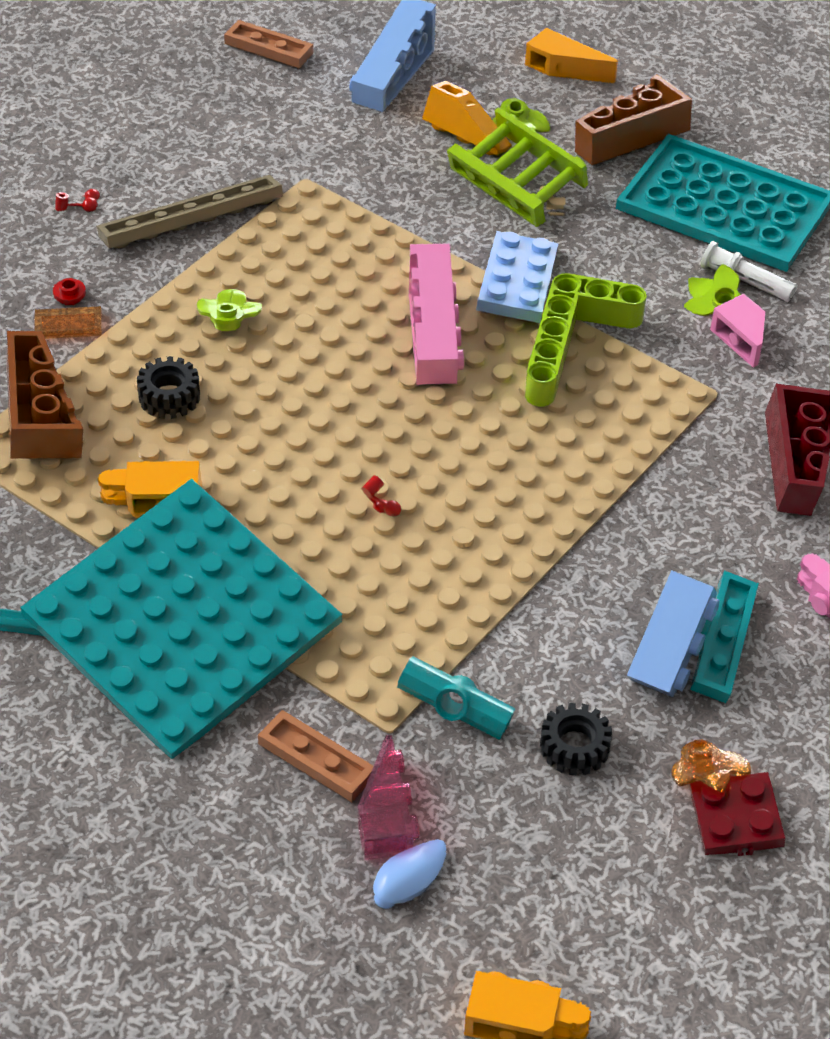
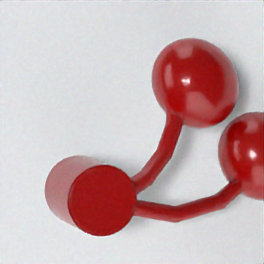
M89 189L84 195L85 200L83 203L68 204L69 195L59 192L56 194L55 209L57 211H64L68 206H81L85 211L93 212L97 209L98 203L96 200L99 199L100 193L96 189Z
M373 475L361 488L363 493L374 503L373 508L377 512L386 513L392 517L398 516L402 508L397 501H387L374 496L384 486V483L378 476Z

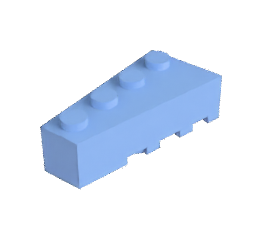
M401 0L357 73L351 78L349 90L352 92L353 103L384 112L434 51L436 4L423 0Z

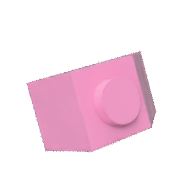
M742 294L714 308L710 330L752 367L758 365L763 343L765 311L745 294Z

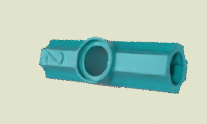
M414 656L409 659L397 682V688L434 706L442 718L449 721L461 720L498 740L502 738L516 709L477 689L475 683L470 678L463 675L451 676ZM449 692L458 694L463 703L453 701Z

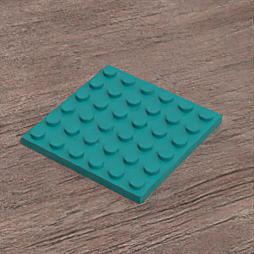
M192 478L21 606L22 615L171 759L175 758L214 728L342 622V613Z

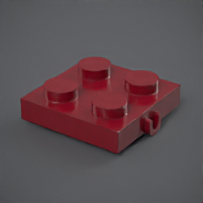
M768 772L690 782L689 789L705 855L737 853L738 856H744L742 849L748 848V851L745 852L747 856L753 855L754 851L785 847L786 838Z

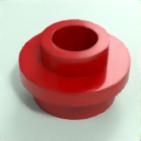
M65 278L57 282L53 287L54 298L64 305L77 304L86 295L84 283L73 278Z

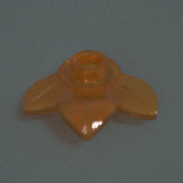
M702 739L694 740L684 745L681 749V759L672 767V778L678 786H686L699 780L720 792L726 789L731 774H751V765L742 755L733 751L720 750L716 745Z

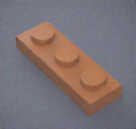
M237 20L224 34V44L299 69L313 55L312 43L241 20Z
M281 710L258 734V744L350 802H353L376 777L375 766L284 710Z

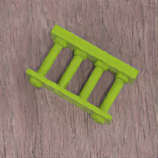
M498 107L494 110L497 129L472 150H465L456 143L447 150L450 168L535 227H538L546 222L544 203L570 180L584 189L588 186L587 166L581 158L572 156L520 122L514 114H508ZM505 137L516 143L514 147L493 164L487 165L480 160L482 156ZM527 151L538 158L515 179H508L501 174ZM548 166L560 172L536 194H530L523 189L525 185Z

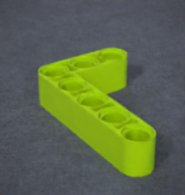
M570 273L555 276L552 280L527 368L525 388L527 402L537 407H544L550 405L555 400L576 320L621 328H636L642 324L647 297L645 290L634 284Z

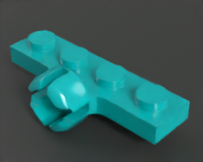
M724 570L716 591V599L720 600V604L712 621L706 620L701 634L705 635V640L699 652L690 690L724 703L728 701L732 693L759 583Z

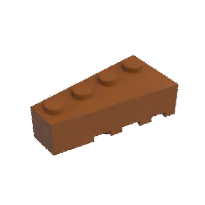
M656 74L650 78V84L635 86L633 93L629 96L619 95L613 99V105L609 107L600 106L577 119L575 122V152L589 164L594 165L662 141L668 134L676 136L690 131L692 98Z
M7 331L6 361L10 459L82 458L83 427L80 420H77L75 416V408L71 398L67 397L64 390L63 379L55 369V361L43 332Z

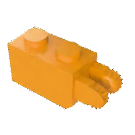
M199 461L127 462V469L105 470L98 477L103 503L107 505H127L128 511L135 518L141 517L191 478L202 487Z
M476 971L465 1016L464 1035L480 1039H584L589 1034L591 1011H589V1007H586V1004L583 1005L581 1002L576 1003L573 1000L560 998L561 988L552 987L546 982L537 980L528 982L509 978L500 972L485 973Z

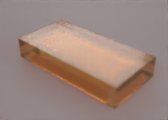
M101 306L35 310L34 331H42L45 339L101 336Z

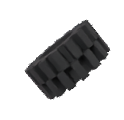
M167 356V361L162 362L160 357L155 359V364L149 361L145 364L146 369L141 367L139 370V376L137 375L139 403H141V408L144 411L148 409L149 415L154 416L158 412L161 419H165L166 414H170L171 419L177 418L176 413L180 412L183 417L188 414L187 408L193 411L196 408V403L199 404V376L197 369H193L191 362H187L184 365V359L179 357L174 362L173 356ZM168 385L178 386L171 390L159 389Z
M569 703L568 710H565L563 705L556 707V714L553 711L547 714V719H544L542 724L540 746L541 754L543 757L547 756V763L550 766L557 763L556 771L563 773L566 767L570 769V775L576 776L577 769H581L583 775L590 774L591 767L597 771L601 768L602 762L606 763L610 753L612 727L608 726L609 720L606 716L600 718L601 711L595 708L590 713L588 712L589 705L582 703V708L576 709V703ZM576 731L584 733L591 743L583 747H574L563 742L561 737L567 732Z

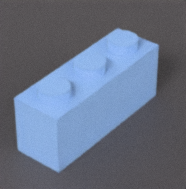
M671 570L627 673V676L632 681L671 697L675 695L677 690L683 691L690 676V670L686 669L691 655L697 656L705 640V635L701 634L706 620L712 621L720 604V600L716 599L717 592L713 586Z

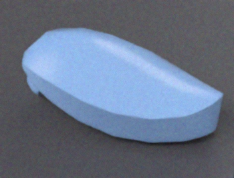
M437 839L416 845L392 856L386 861L377 873L373 884L375 903L381 908L389 909L394 904L405 903L421 895L433 883L443 866L446 857L444 841Z

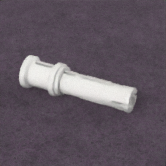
M712 241L703 254L701 267L705 269L710 267L717 270L721 264H724L735 271L739 280L770 293L785 302H789L796 292V283L785 280L745 261L741 253L736 252L733 254L718 247L717 242Z

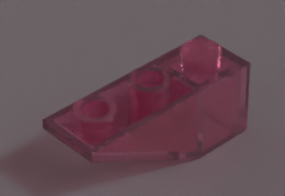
M386 735L358 805V831L364 861L392 857L413 847V839H419L416 814L409 815L407 807L412 805L410 784L408 781L402 782L400 773L405 772L403 753L401 749L395 750L392 735Z

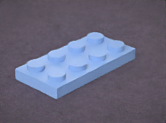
M497 231L476 310L540 323L558 243L550 242L544 238L534 239L519 236L514 232Z

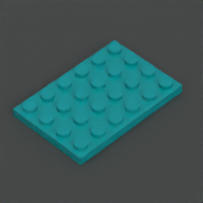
M668 134L617 198L616 209L709 244L712 241L717 242L718 247L733 253H741L744 257L787 272L829 211L830 190Z

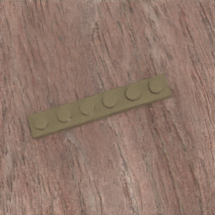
M266 175L97 225L98 236L108 248H123L132 241L153 239L162 232L183 230L192 223L199 221L209 222L216 219V216L226 213H239L246 207L256 204H269L273 199L283 196L282 185L271 175Z

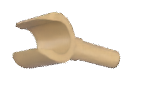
M552 196L546 201L547 210L564 209L565 197ZM547 212L549 215L564 216V213Z

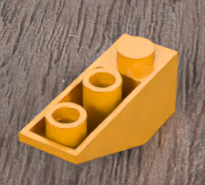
M545 28L526 45L525 65L548 76L614 83L616 81L617 59L549 28Z
M448 81L431 86L422 119L431 123L434 129L444 132L448 131L456 135L459 141L478 145L497 129V125L471 92ZM505 137L486 154H501L507 151L512 144Z

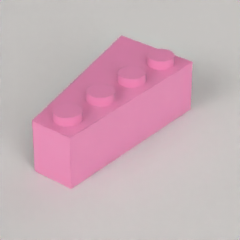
M410 244L409 304L416 385L457 384V370L464 369L463 349L457 350V347L461 346V327L456 326L459 323L458 304H454L456 301V282H452L450 244Z

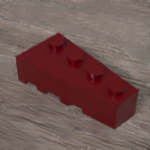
M776 383L765 410L777 512L812 516L824 488L830 458V390Z

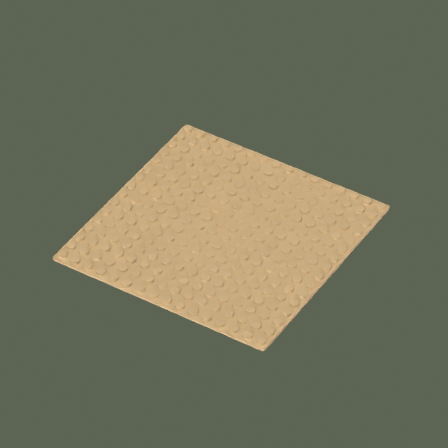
M303 179L56 370L63 379L67 397L71 398L74 405L75 416L77 420H80L83 427L82 458L10 459L8 408L0 413V487L98 549L138 519L131 515L127 505H107L103 503L100 494L101 486L98 483V477L101 472L109 469H127V462L199 461L202 488L342 613V622L285 669L382 731L393 733L424 702L397 688V682L409 659L414 656L450 675L715 401L718 394L717 391L581 320H576L555 400L550 405L544 407L531 405L525 398L526 376L540 323L477 311V301L485 271L450 253L452 282H456V301L454 304H458L459 323L456 326L461 327V346L457 347V350L463 349L464 369L457 370V384L416 385L409 304L410 244L432 243L309 179ZM227 289H236L244 292L246 302L262 304L260 314L255 317L244 318L241 321V326L233 331L217 330L210 317L201 315L197 310L198 300L202 298L217 299L218 293ZM167 356H173L174 362L177 361L178 357L183 358L184 365L187 362H191L193 369H197L200 384L199 404L196 403V408L193 411L187 408V415L182 417L179 412L176 413L177 418L171 419L170 414H166L165 419H161L158 412L151 416L148 414V409L144 411L141 408L138 397L137 375L139 376L141 367L146 369L145 364L150 361L152 364H155L156 358L161 357L162 362L167 361ZM168 385L159 389L171 390L178 386ZM373 475L378 476L384 483V486L374 496L387 501H397L402 508L398 516L392 517L386 513L377 512L373 508L374 503L363 493L361 488Z

